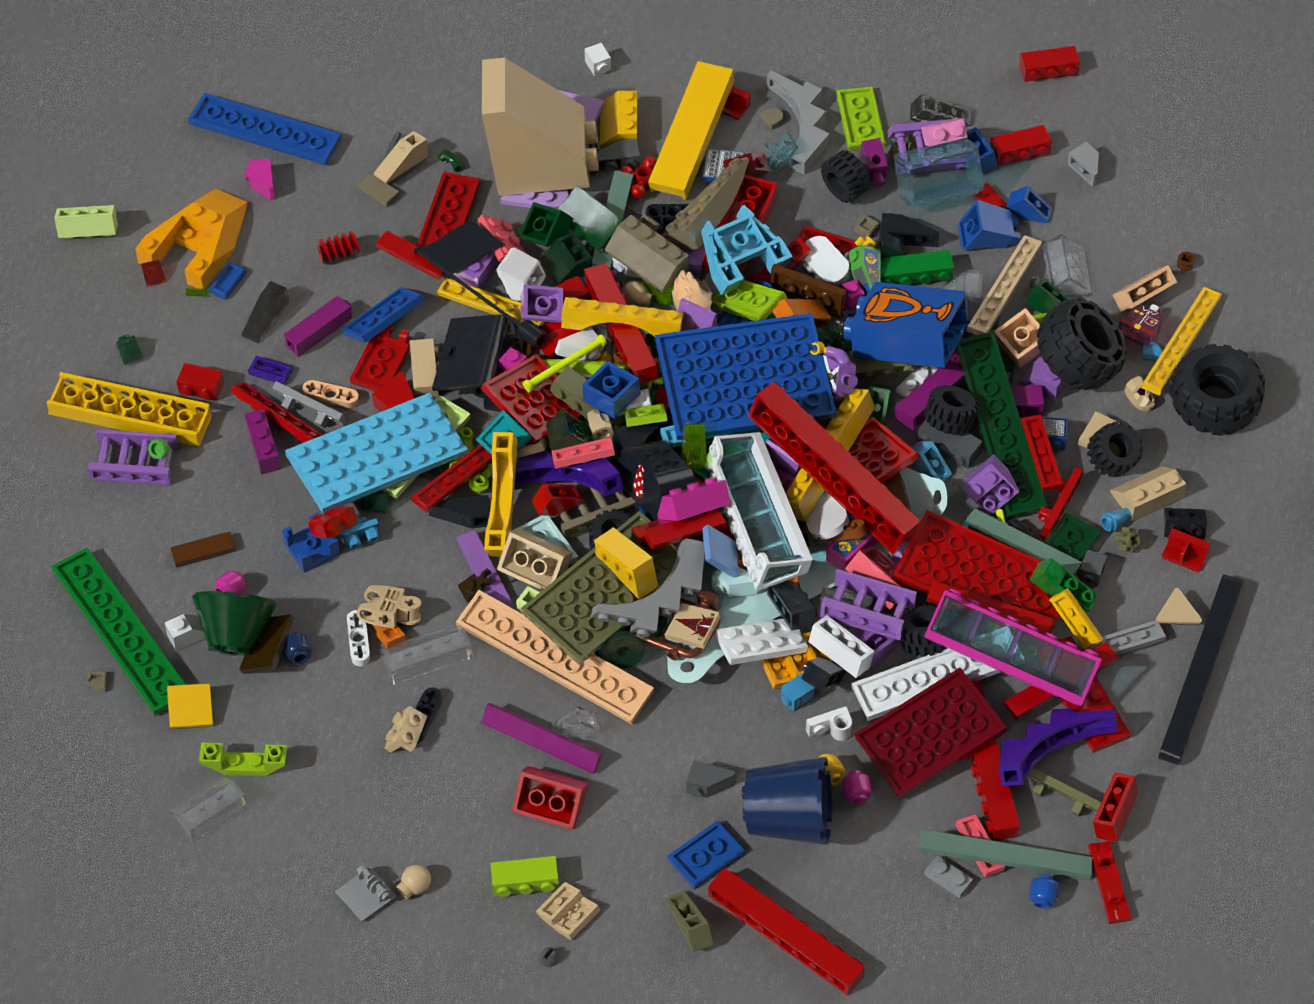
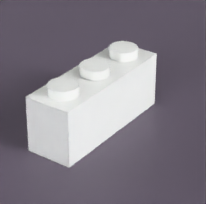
M828 615L813 625L808 641L855 678L870 668L875 652Z

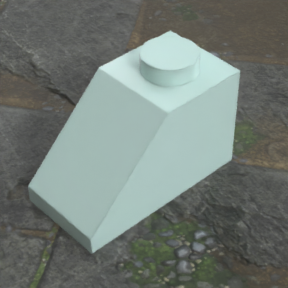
M738 567L739 575L734 578L720 569H717L712 575L711 589L728 598L754 595L760 591L755 590L754 584L749 579V572Z

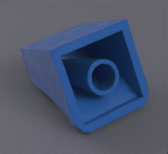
M977 200L960 219L958 224L962 249L968 251L982 247L1006 248L1008 244L1017 245L1021 240V233L1014 232L1019 224L1018 218L1011 217L1010 210Z

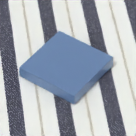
M709 525L703 527L706 562L733 578L738 576L736 541Z

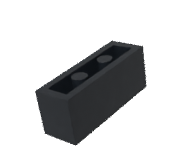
M775 577L767 578V580H773ZM786 580L767 587L768 597L791 631L815 624V616H817L816 606L810 602L807 593L803 592L799 582Z

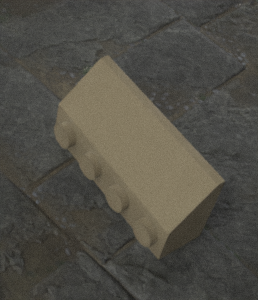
M633 215L627 217L617 226L605 248L606 253L662 293L674 283L681 270L686 272L689 270V255Z

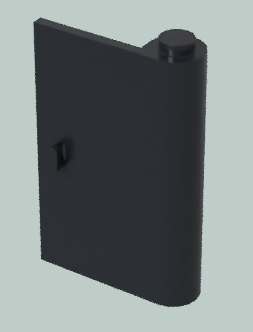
M500 314L451 318L432 390L471 388L475 396L487 398L488 396L480 388L483 383L496 377L509 320Z

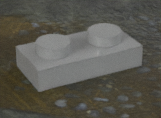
M936 856L924 871L925 876L958 898H961L973 883L971 877L939 856Z

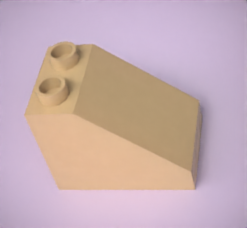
M507 58L482 60V118L498 195L575 189L576 186L580 188L589 187V171H599L597 148H589V144H598V131L596 121L586 122L584 106Z

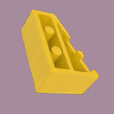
M614 527L594 540L596 556L612 570L639 600L658 587L652 556Z

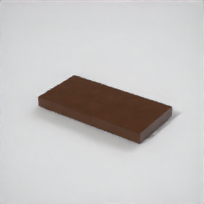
M773 264L771 268V285L773 289L785 292L788 299L821 300L829 315L842 319L843 311H845V289Z

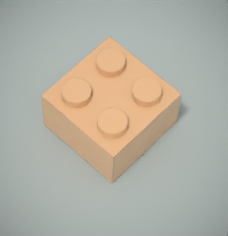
M1026 308L994 331L996 341L1019 368H1022L1041 354L1037 344L1039 340L1037 338V331L1040 324Z

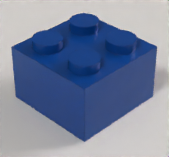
M609 361L604 363L582 385L583 400L614 419L640 395L639 378Z

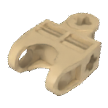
M371 585L364 593V598L368 603L359 605L357 609V616L361 621L375 626L394 629L396 623L416 625L421 620L419 613L421 600L415 596H405V589ZM369 592H375L379 597H372L369 595ZM361 610L369 611L372 615H364Z

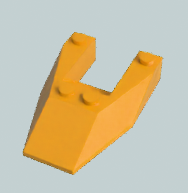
M215 188L146 234L135 248L138 263L155 270L176 243L197 252L184 270L187 284L204 291L235 250L248 202Z

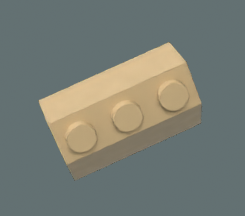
M1161 466L1111 489L1110 493L1122 509L1128 508L1130 510V520L1134 521L1182 499L1186 483L1176 469Z
M517 529L509 533L497 570L543 590L568 569L573 553L524 530Z

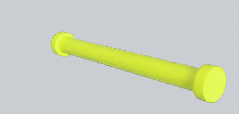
M601 334L598 335L596 340L531 380H525L523 382L524 388L527 392L532 391L533 387L561 371L567 365L569 366L599 346H605L607 344L605 338Z

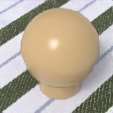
M636 281L627 283L621 290V294L627 298L628 305L648 308L653 299V294L648 293L645 286Z
M410 865L402 873L401 882L396 886V889L408 900L413 894L419 895L428 890L431 885V874L422 865Z

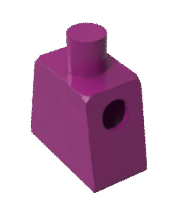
M875 138L862 141L859 160L868 172L869 181L874 182L875 187L884 186L886 184L885 178L888 166L881 139Z

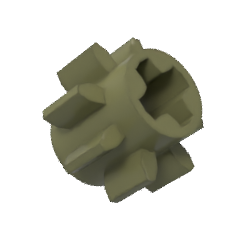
M1122 527V531L1116 533L1115 543L1120 546L1119 551L1133 553L1134 548L1139 547L1141 539L1139 534L1136 533L1137 529Z

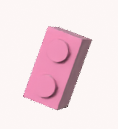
M955 118L921 127L925 146H934L967 138L965 123L962 118Z

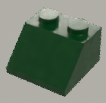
M533 202L518 237L549 247L567 236L574 218L561 210Z

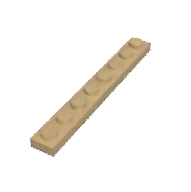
M1023 236L967 327L968 333L976 336L989 333L1039 252L1042 241Z

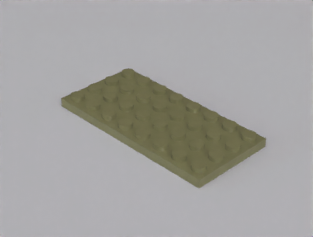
M638 511L616 530L653 558L658 587L641 598L644 599L654 593L670 574L677 557L679 545L675 543L653 551L648 543L640 546L631 528L652 521ZM596 547L521 608V613L579 665L626 627L619 625L618 621L602 622L596 617H591L592 608L597 604L618 605L639 600L612 570L596 556Z

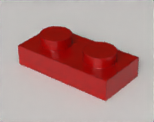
M988 182L972 190L971 195L976 201L980 200L1009 210L1007 204Z

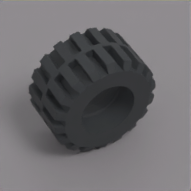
M841 150L821 165V174L825 185L840 201L849 203L869 189L870 178L868 172L853 153Z
M952 385L937 386L936 389L934 388L930 392L924 417H926V422L938 431L945 434L962 435L972 429L979 403L974 395H971L969 391Z
M1118 422L1108 423L1090 437V442L1087 444V448L1090 450L1087 452V456L1091 457L1089 461L1091 464L1094 463L1095 470H1101L1103 475L1108 473V477L1115 475L1118 477L1139 463V460L1142 458L1143 446H1140L1142 440L1141 438L1138 439L1137 435L1139 434L1137 431H1132L1133 427L1130 425L1126 427V423L1123 422L1120 424ZM1109 441L1119 447L1121 458L1111 452Z
M612 509L611 512L605 510L602 515L600 513L597 514L596 519H592L591 525H589L590 551L595 547V539L613 527L615 529L619 528L632 517V514L629 512L625 514V510L621 509L620 512Z
M916 606L905 611V614L902 615L901 620L905 621L901 645L907 653H912L914 656H932L935 652L941 653L943 652L942 650L947 649L924 638L937 606ZM942 609L934 626V631L953 639L950 615L946 609Z

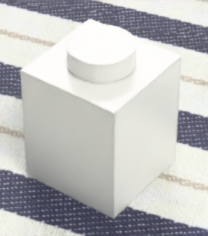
M602 43L585 48V62L594 76L611 70V57Z

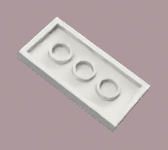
M784 619L721 628L715 631V637L730 665L807 653L808 645L800 630L791 631Z

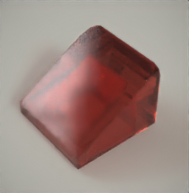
M159 259L141 264L147 287L166 282Z

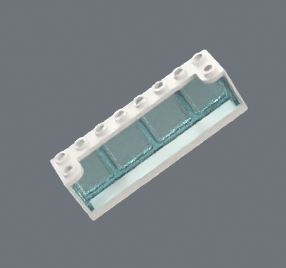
M761 433L715 436L712 445H710L708 456L705 458L704 465L711 477H717L718 480L726 481L731 504L723 506V513L725 518L728 519L730 531L734 534L737 549L742 554L743 564L748 569L749 579L754 584L755 590H762L807 573L813 559Z

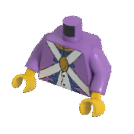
M819 341L812 343V345L818 347V351L810 350L811 354L825 353L823 354L824 364L834 403H837L845 397L846 393L852 394L853 388L857 385L858 379L855 376L856 365L850 362L844 350L831 346L825 347Z

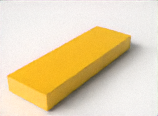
M1068 588L1050 598L1051 603L1084 650L1102 642L1103 637Z

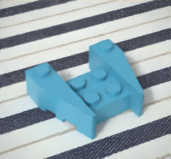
M745 205L737 213V220L714 229L710 221H707L701 231L711 278L721 295L737 289L744 278L737 265L760 256L771 273L773 264L786 267L793 257L784 241L779 236L776 237L770 232V228L765 223L762 224L754 217L755 214Z

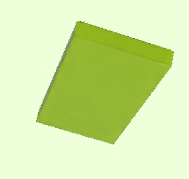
M873 86L836 90V98L848 151L860 150L862 141L880 138L882 146L885 147L886 142Z
M743 280L737 289L721 295L718 290L712 296L711 308L753 321L766 320L778 306V302L787 298L783 291Z

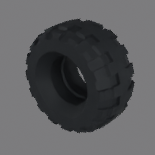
M1083 298L1071 299L1070 301L1065 300L1042 318L1043 321L1040 323L1037 331V338H1039L1037 341L1038 349L1042 353V359L1049 366V370L1054 375H1057L1060 381L1066 385L1069 384L1072 388L1078 390L1098 389L1108 383L1122 370L1126 361L1125 355L1127 354L1124 335L1118 328L1117 322L1110 317L1104 308H1100L1098 304L1092 301L1088 302Z
M1208 344L1205 348L1198 347L1180 360L1175 369L1171 384V398H1173L1174 409L1178 415H1182L1181 418L1187 425L1195 426L1196 430L1202 433L1207 431L1211 432L1212 435H1220L1224 432L1231 434L1238 431L1239 428L1243 429L1252 423L1253 418L1258 415L1265 393V379L1256 361L1253 358H1248L1246 352L1241 349L1235 350L1232 346L1225 344L1223 346ZM1208 386H1218L1228 390L1233 397L1226 399L1215 398L1203 393L1201 389Z

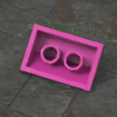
M710 477L705 479V483L699 484V482L688 484L687 489L681 490V488L670 490V494L662 496L657 516L658 519L679 521L731 504L726 481L718 480L717 477Z

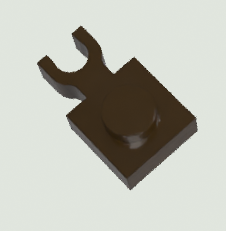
M488 568L479 577L473 574L458 584L463 597L468 603H470L478 590L485 593L484 587L496 582V579L492 576L487 579V576L492 574Z

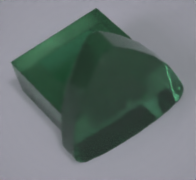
M377 491L362 497V510L386 514L389 493Z

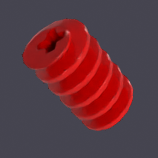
M349 231L348 237L345 233H342L341 239L338 235H334L333 241L330 237H327L326 243L323 239H319V245H317L322 264L325 263V257L331 262L332 255L339 260L340 253L345 258L347 257V251L352 256L354 255V249H357L360 253L358 241L353 231Z

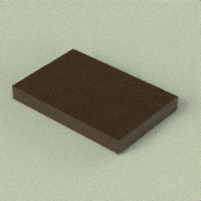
M291 614L270 617L252 647L250 655L244 656L239 670L243 674L275 670L295 618Z

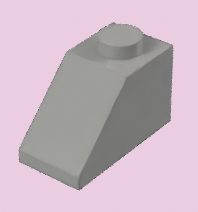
M1086 141L1069 152L1068 165L1092 187L1096 186L1099 152Z

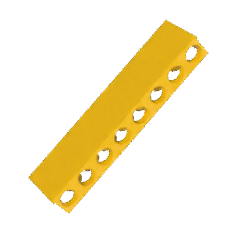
M700 61L697 62L648 181L650 192L656 190L681 196L683 200H687L734 83L733 69Z
M60 372V379L51 399L47 401L49 415L122 431L170 433L176 435L178 443L200 447L212 418L208 403ZM64 379H69L73 381L74 384H70L66 382ZM83 383L92 385V388L86 387ZM102 387H107L112 392L105 391ZM121 391L128 392L130 396L122 394ZM139 395H144L148 397L149 400H145L141 398ZM158 399H163L167 401L168 404L161 403ZM177 403H182L186 405L187 408H182ZM196 407L203 408L205 412L199 411Z

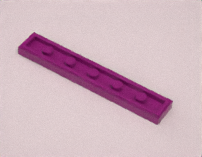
M492 703L486 705L481 721L482 724L589 773L594 774L596 772L602 753Z

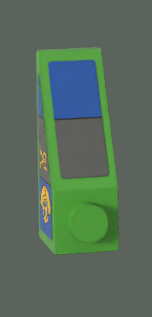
M861 244L850 250V270L854 280L857 279L865 296H867L874 283L880 282V250Z

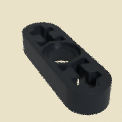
M427 688L415 708L419 712L425 711L430 714L425 721L417 743L424 740L442 703L441 692L437 688ZM436 696V699L433 698L429 706V698Z

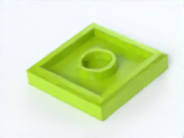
M664 404L624 410L627 427L667 421Z

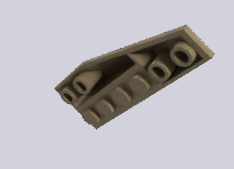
M745 157L732 160L729 166L684 210L677 213L676 219L666 226V231L662 234V237L685 251L698 249L704 243L701 231L706 222L710 221L715 229L729 210L744 178L749 159Z

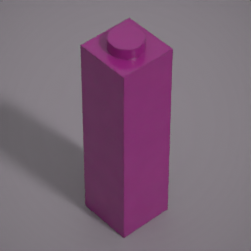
M337 295L284 334L285 346L297 357L301 356L352 319L350 303Z

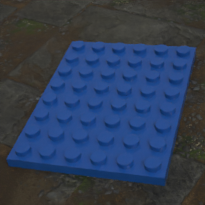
M812 313L655 335V343L676 440L760 429L748 417V414L757 394L772 382L782 387L815 421L836 418L837 412L822 353L816 355L810 353V350L818 351V347L812 345V343L819 341Z

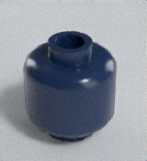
M298 632L291 633L287 637L284 646L286 658L295 664L305 663L313 652L309 637Z

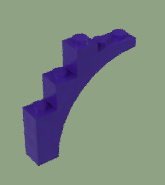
M545 449V451L525 456L526 458L516 462L514 487L543 481H566L589 486L605 497L623 489L619 471L606 458L555 469L553 456Z
M1073 708L1052 709L1050 723L1028 724L1026 738L1004 740L999 763L1002 786L1023 785L1032 767L1044 756L1059 747L1082 738L1117 732L1118 725L1115 710L1074 712Z

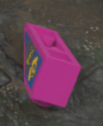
M869 532L858 539L831 541L826 547V561L837 569L847 571L845 568L859 550L876 545L879 541Z

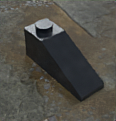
M882 213L881 230L900 239L902 245L938 247V231L902 214Z

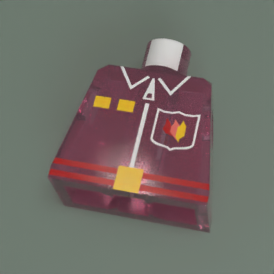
M1153 304L1149 308L1137 305L1119 321L1118 328L1123 333L1124 338L1141 346L1146 345L1151 348L1160 331L1163 316L1160 314V308L1157 305Z

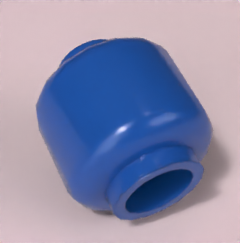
M1041 874L1040 878H1035L1031 881L1029 899L1034 902V906L1051 908V905L1057 903L1059 884L1053 880V876Z

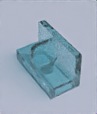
M786 132L776 144L771 142L765 144L769 151L766 156L770 168L768 173L777 175L797 151L798 146L790 133Z

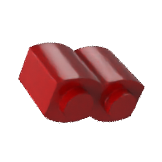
M340 506L324 514L315 515L309 520L308 525L312 536L331 539L336 537L342 530L353 527L358 520L353 507Z

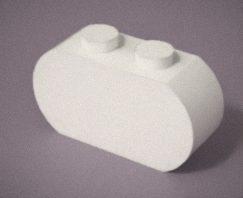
M815 236L805 242L811 249V252L805 258L803 267L809 274L812 272L815 275V279L842 288V284L852 280L853 275L848 260L826 237Z

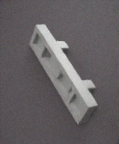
M277 381L272 387L277 394L285 397L282 403L284 409L291 412L297 403L317 413L315 423L325 428L329 420L345 426L348 420L342 413Z

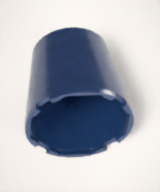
M827 757L748 769L745 777V786H742V799H744L743 821L746 822L748 834L828 845L831 837V829H827L828 821H832V785L830 771L825 769V766L829 765Z

